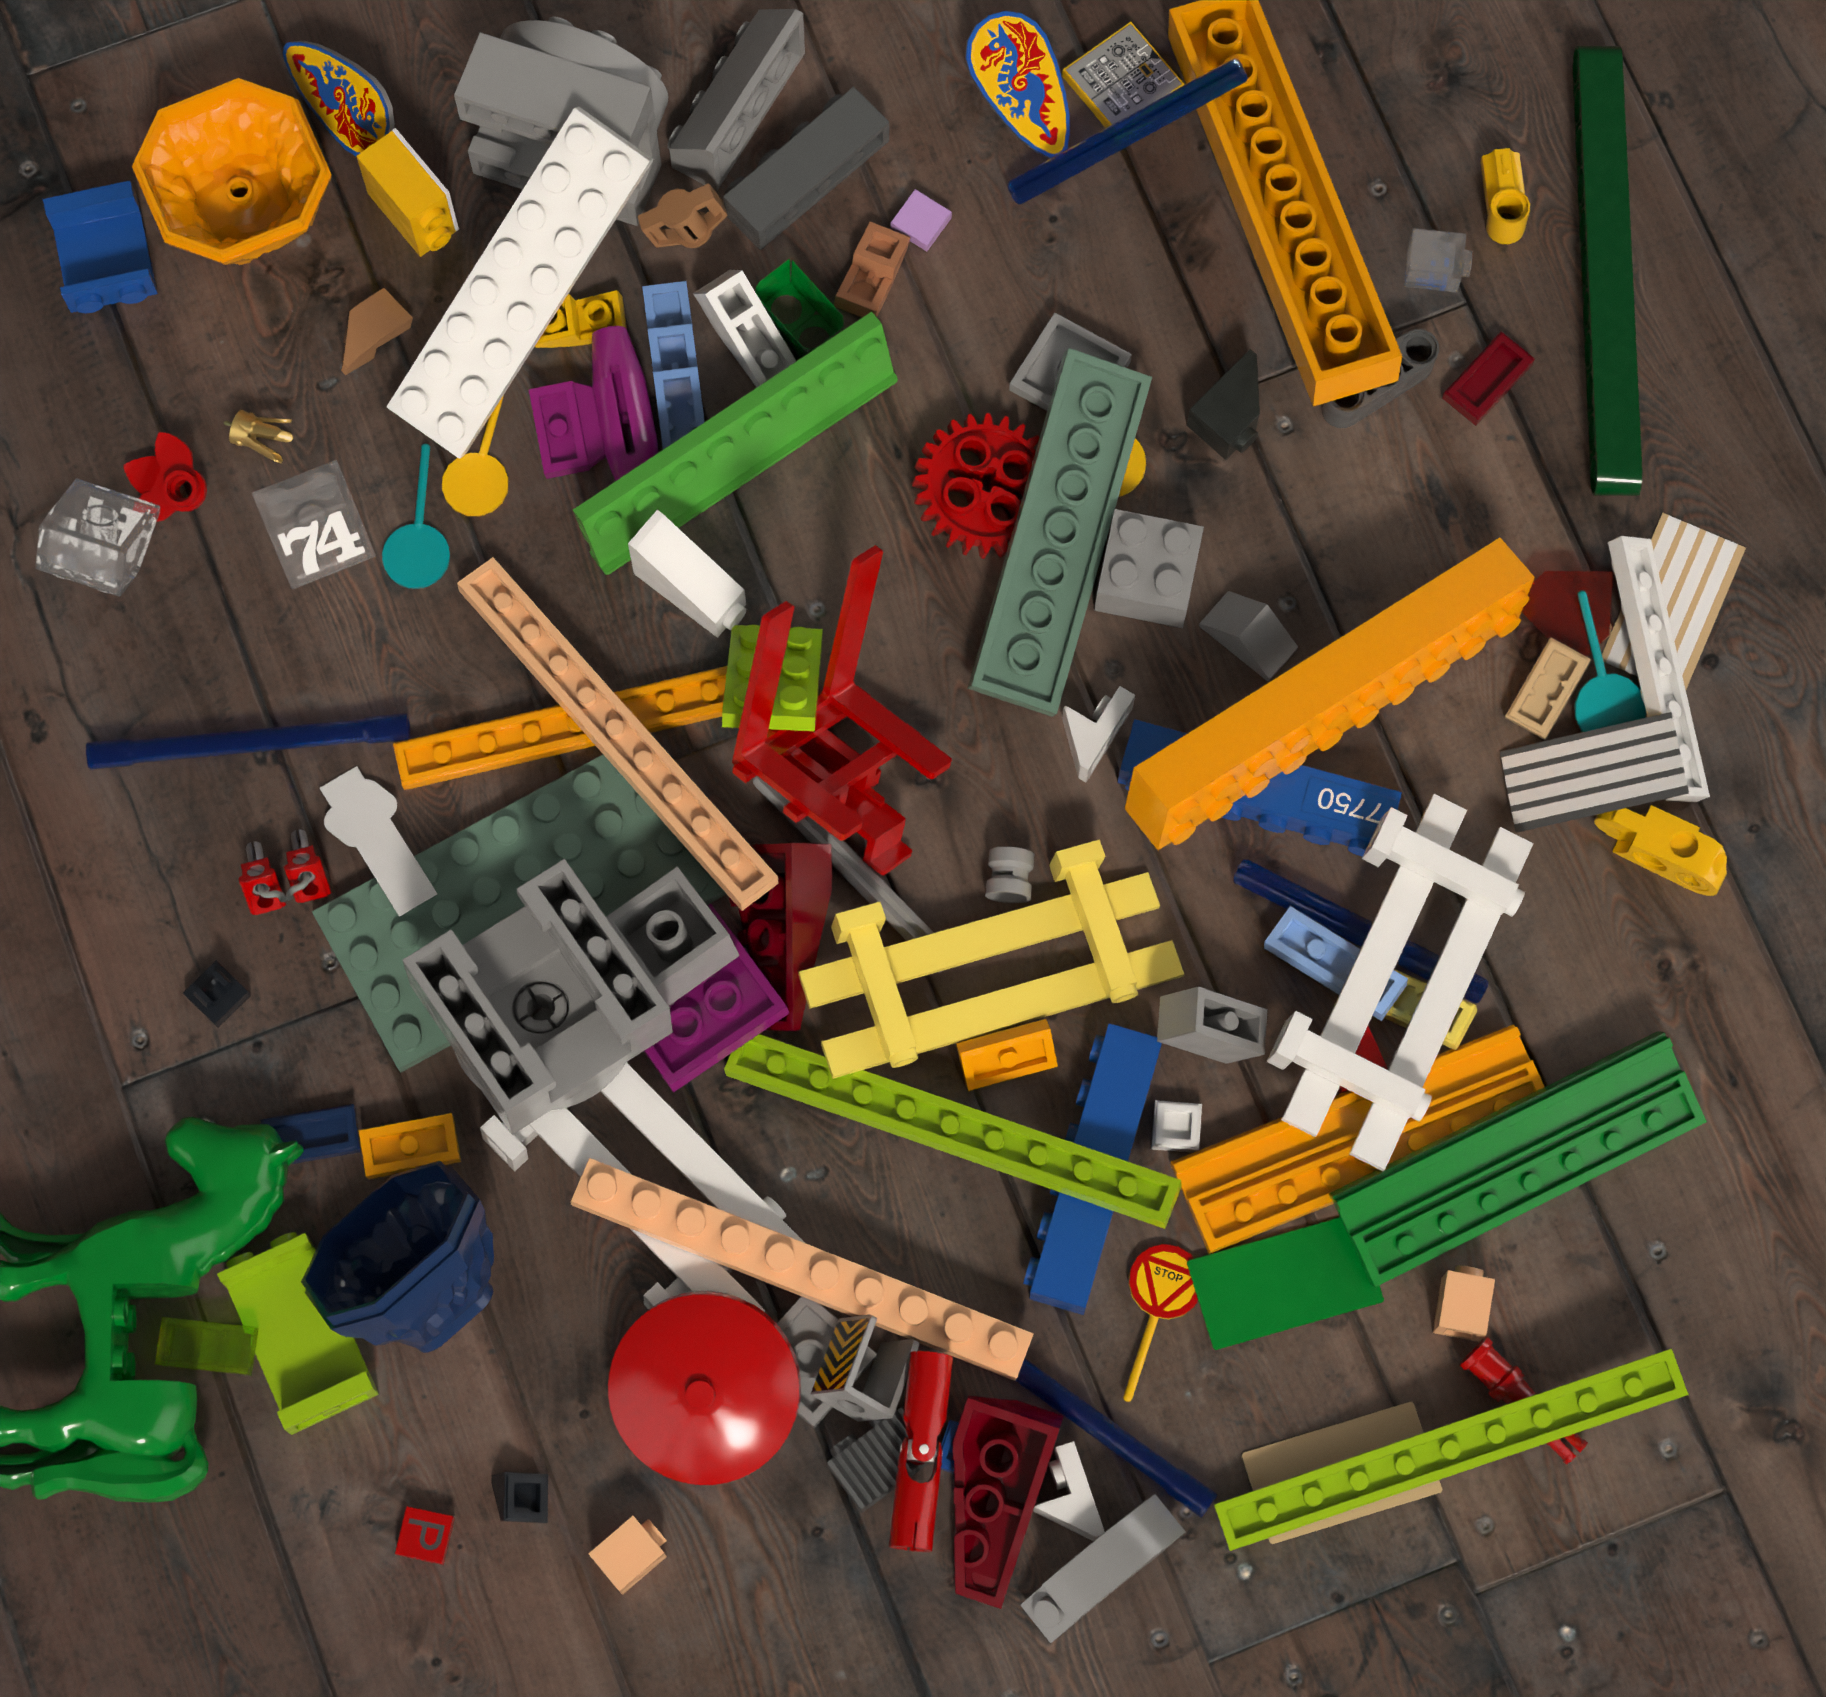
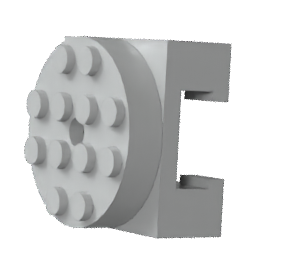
M550 17L548 21L527 20L513 23L504 29L500 39L480 32L454 94L460 120L480 126L477 135L473 136L468 149L473 174L524 189L573 109L580 107L654 159L616 220L638 226L639 220L637 216L643 213L661 168L657 129L667 107L669 97L667 89L661 81L662 74L657 69L646 65L627 50L616 45L617 41L612 35L600 30H593L590 33L574 27L570 22L560 17Z
M565 859L516 889L518 897L525 905L523 908L462 945L454 932L449 930L402 960L410 986L452 1046L462 1069L470 1080L482 1090L512 1135L551 1110L570 1107L593 1097L615 1079L627 1061L673 1033L669 1006ZM539 1008L553 1010L554 1013L550 1017L551 1025L547 1019L543 1021L534 1020L531 1017L532 1013Z

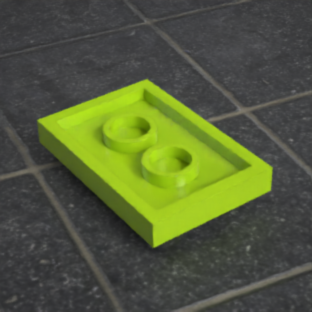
M735 625L731 630L722 710V727L739 728L760 629L759 625ZM790 628L769 729L815 731L823 629Z

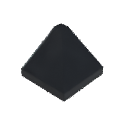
M503 1472L492 1475L491 1484L501 1521L548 1523V1474Z

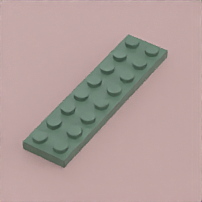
M1071 348L1064 352L967 689L1051 717L1057 714L1151 384V376Z

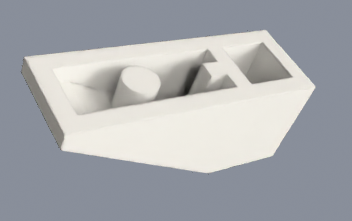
M729 270L693 293L717 334L756 387L796 362L742 270Z

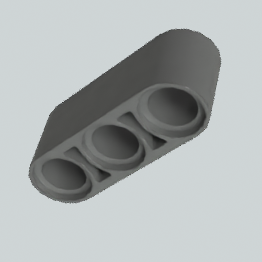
M1414 329L1397 338L1396 341L1402 354L1398 381L1347 396L1354 403V406L1350 408L1340 407L1335 401L1322 404V415L1325 421L1336 428L1353 426L1425 380L1431 374L1439 353V343L1436 337L1424 329ZM1411 350L1419 351L1427 360L1422 362L1414 361L1408 357L1406 352Z

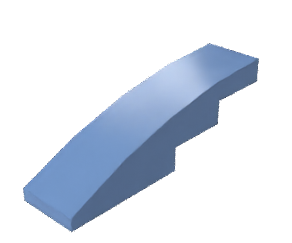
M686 281L642 286L663 449L705 422Z

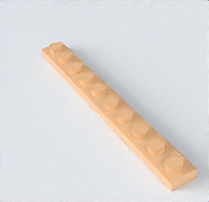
M494 557L457 582L459 592L741 911L778 884V876Z
M589 1158L571 1200L572 1206L852 1317L871 1314L877 1318L875 1324L877 1327L908 1339H914L920 1344L1014 1381L1018 1377L1034 1335L1001 1320Z

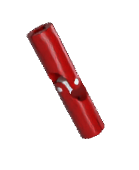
M930 1351L910 1352L903 1414L908 1437L904 1438L900 1446L889 1540L890 1548L907 1551L909 1547V1551L932 1552L943 1452L941 1442H937V1436L940 1434L943 1424L947 1419L953 1356ZM906 1460L915 1465L934 1463L933 1472L928 1482L919 1483L912 1480L906 1469Z

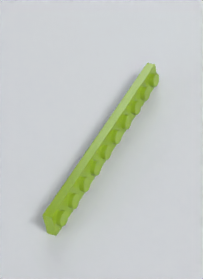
M760 1034L732 1052L724 1068L725 1074L728 1077L1163 1229L1167 1226L1182 1187L1180 1179L865 1070L832 1079L824 1056Z
M1667 1349L1214 1504L1229 1550L1232 1551L1689 1394L1672 1349Z

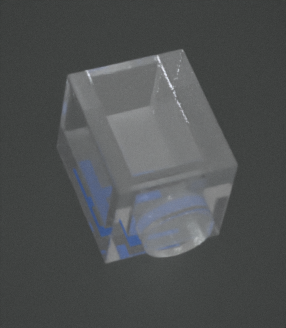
M1413 228L1407 246L1404 287L1457 292L1462 277H1469L1471 272L1472 251L1465 250L1466 234Z

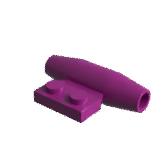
M623 326L601 328L592 334V387L568 381L529 389L546 479L589 471L590 468L606 457L614 480L617 481L658 453V442L646 379L629 333Z

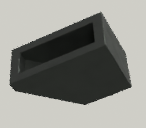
M1250 349L1189 410L1186 426L1225 460L1236 450L1243 453L1258 436L1256 428L1260 415L1257 354Z

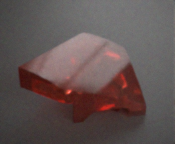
M1545 571L1532 583L1528 593L1530 599L1521 612L1548 639L1551 637L1580 654L1589 657L1592 651L1578 600V592L1584 590L1587 594L1599 645H1601L1611 635V630H1613V572Z

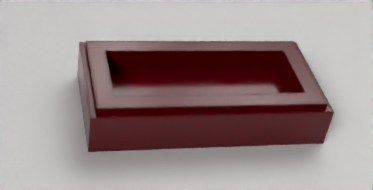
M1501 331L1444 392L1442 399L1477 426L1529 370L1535 358Z

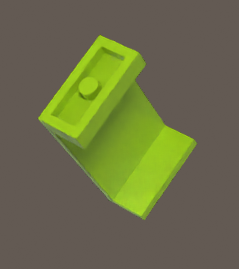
M290 1232L270 1242L271 1249L256 1256L252 1252H247L232 1258L226 1263L228 1269L217 1273L220 1282L229 1291L246 1333L253 1335V1350L280 1410L277 1412L284 1430L290 1435L379 1395L355 1338L345 1337L332 1331L305 1294L306 1289L301 1281L316 1249L306 1233L297 1236L296 1232Z

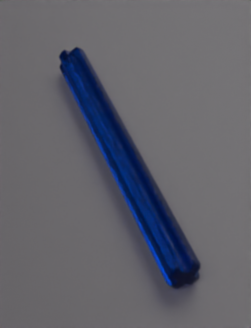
M1238 58L1229 60L1010 180L1007 186L1013 200L1017 204L1027 202L1245 83L1248 77L1242 63Z
M1248 859L1241 861L1234 874L1233 881L1236 884L1286 909L1290 906L1333 933L1361 947L1373 924L1372 921ZM1407 940L1396 964L1429 980L1440 955ZM1474 973L1463 998L1473 1003H1479L1488 988L1489 981Z

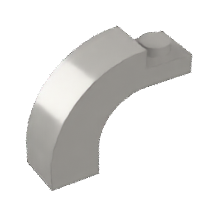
M1154 1494L1050 1577L1021 1604V1607L1048 1641L1052 1643L1115 1589L1160 1555L1186 1531L1156 1494Z

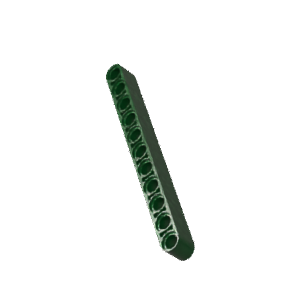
M1576 46L1573 54L1572 77L1590 485L1593 496H1638L1642 486V451L1623 55L1621 46Z

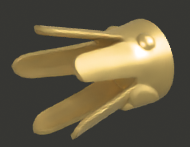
M239 410L232 422L224 421V425L231 427L229 432L230 443L237 446H247L277 463H282V457L257 441L256 438H266L281 442L293 440L291 433L281 430L277 426L263 423H290L292 419L257 417L251 412Z

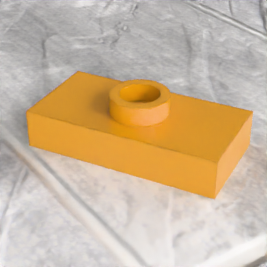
M1046 1019L956 1043L968 1091L1058 1067L1051 1029Z
M452 1113L359 1130L365 1174L368 1180L390 1176L437 1161H441L444 1165L461 1162L455 1121Z

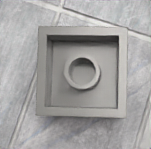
M1114 509L1094 611L1183 628L1204 527Z
M678 867L606 916L668 1006L740 956L728 932Z

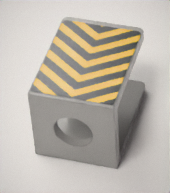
M871 1314L838 1320L810 1394L858 1422L893 1418L908 1377L910 1352L917 1351L919 1347V1342L914 1339L882 1343L878 1349L877 1358L874 1360L863 1393L852 1387L877 1321V1318Z

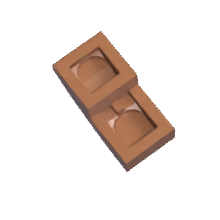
M869 222L854 252L852 265L835 296L834 307L862 318L870 312L877 317L899 271L911 237Z

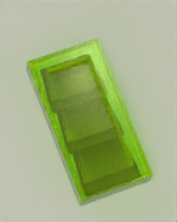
M162 1317L155 1365L252 1376L259 1328Z

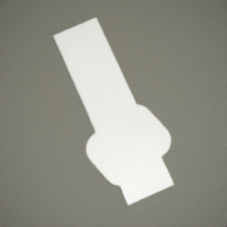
M357 766L320 787L321 792L331 806V809L324 818L326 829L347 846L358 849L399 917L437 895L434 887L390 819L397 809V801L392 794L375 781L365 779Z

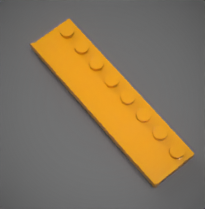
M1514 1024L1460 1045L1457 1050L1450 1049L1436 1056L1422 1087L1426 1089L1424 1093L1432 1096L1429 1107L1420 1121L1413 1118L1407 1120L1388 1164L1545 1087L1533 1060L1530 1061L1520 1039L1521 1033L1518 1027H1515ZM1348 1090L1334 1097L1316 1137L1282 1121L1281 1117L1171 1161L1170 1166L1176 1178L1181 1180L1182 1193L1208 1253H1213L1332 1205L1334 1203L1329 1197L1331 1192L1378 1170L1349 1155L1373 1102Z

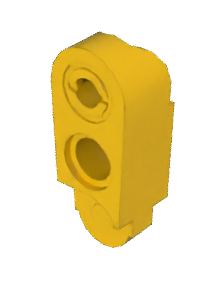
M1652 805L1645 814H1638L1623 808L1597 814L1594 820V824L1600 830L1618 840L1612 851L1613 853L1690 891L1706 896H1714L1718 893L1727 875V856L1719 842L1699 832L1700 827Z

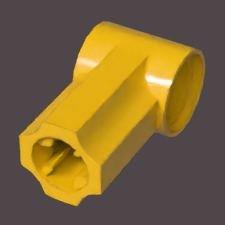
M1510 148L1494 149L1491 153L1483 155L1480 160L1488 215L1486 231L1493 241L1508 245L1517 242L1523 236L1530 212V202L1525 195L1520 154L1511 151ZM1508 213L1517 219H1504L1499 214Z

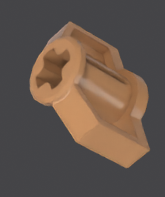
M708 183L691 192H687L684 189L670 190L662 196L656 208L637 217L642 231L656 248L682 245L693 249L705 244L711 237L712 231L728 215L723 200ZM706 206L709 209L706 214L698 211ZM666 225L671 229H662L661 227ZM689 228L691 229V231H692V232L695 234V236L697 237L696 239H694V238L688 233L687 230H688Z

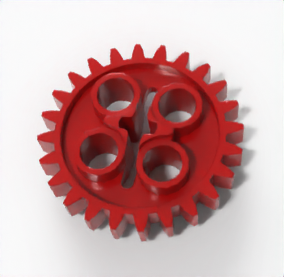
M990 413L985 414L981 424H977L974 416L968 414L964 420V428L955 419L951 420L947 426L948 434L940 429L936 430L932 437L935 444L926 442L921 451L927 458H919L914 467L923 474L915 476L912 486L924 490L917 494L914 504L928 506L920 518L921 521L934 519L937 522L931 533L933 536L943 531L949 534L946 540L947 548L951 547L957 540L963 542L962 555L965 556L973 546H977L981 559H985L991 547H994L997 555L1001 558L1006 554L1007 543L1011 539L1021 500L1014 494L1019 493L1023 496L1036 452L1034 447L1040 437L1036 435L1026 441L1022 437L1025 425L1021 424L1013 432L1008 429L1009 417L1007 416L1001 420L998 426L993 425ZM971 451L975 453L980 460V465L971 466L966 464L962 460L960 452ZM1009 464L1018 467L1022 473V479L1014 480L1009 478L1004 473L1003 466ZM948 472H953L957 478L949 477ZM982 479L989 481L988 489H990V492L982 490ZM953 491L962 493L967 498L968 506L957 507L952 504L948 493ZM999 505L1006 508L1010 513L1011 520L1000 521L992 514L991 506Z

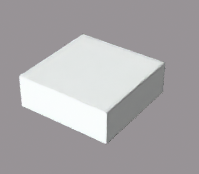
M1155 1100L1151 1149L1189 1153L1199 1151L1202 1104Z

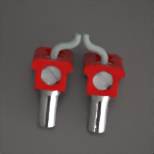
M295 830L291 834L293 851L286 852L288 864L284 866V870L290 884L286 896L281 890L275 870L271 868L268 857L264 858L262 845L254 841V853L251 842L247 844L248 862L241 864L242 876L238 880L252 915L281 909L286 905V900H292L293 896L297 903H304L331 894L320 857L316 856L313 845L309 846L307 834L304 830H299L302 848H300Z

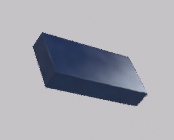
M354 1104L261 1119V1124H268L277 1131L282 1142L297 1140L298 1144L303 1146V1154L292 1164L362 1152Z

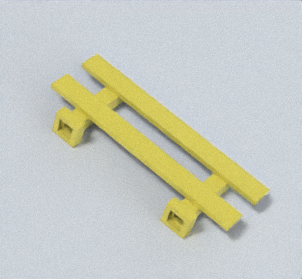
M1099 839L1057 851L1051 860L1049 867L1054 881L1066 879L1071 894L884 947L879 934L886 920L881 902L837 913L831 926L836 944L847 941L852 957L798 973L809 1009L864 993L875 1026L821 1042L832 1079L889 1062L892 1068L905 1066L918 1059L917 1054L1108 998L1111 999L1112 1003L1124 1002L1137 996V990L1183 977L1184 972L1173 940L1127 953L1116 922L1120 919L1159 909L1160 904L1149 873H1143L1103 885L1098 869L1106 856ZM1084 930L1095 963L907 1017L896 985L898 983Z

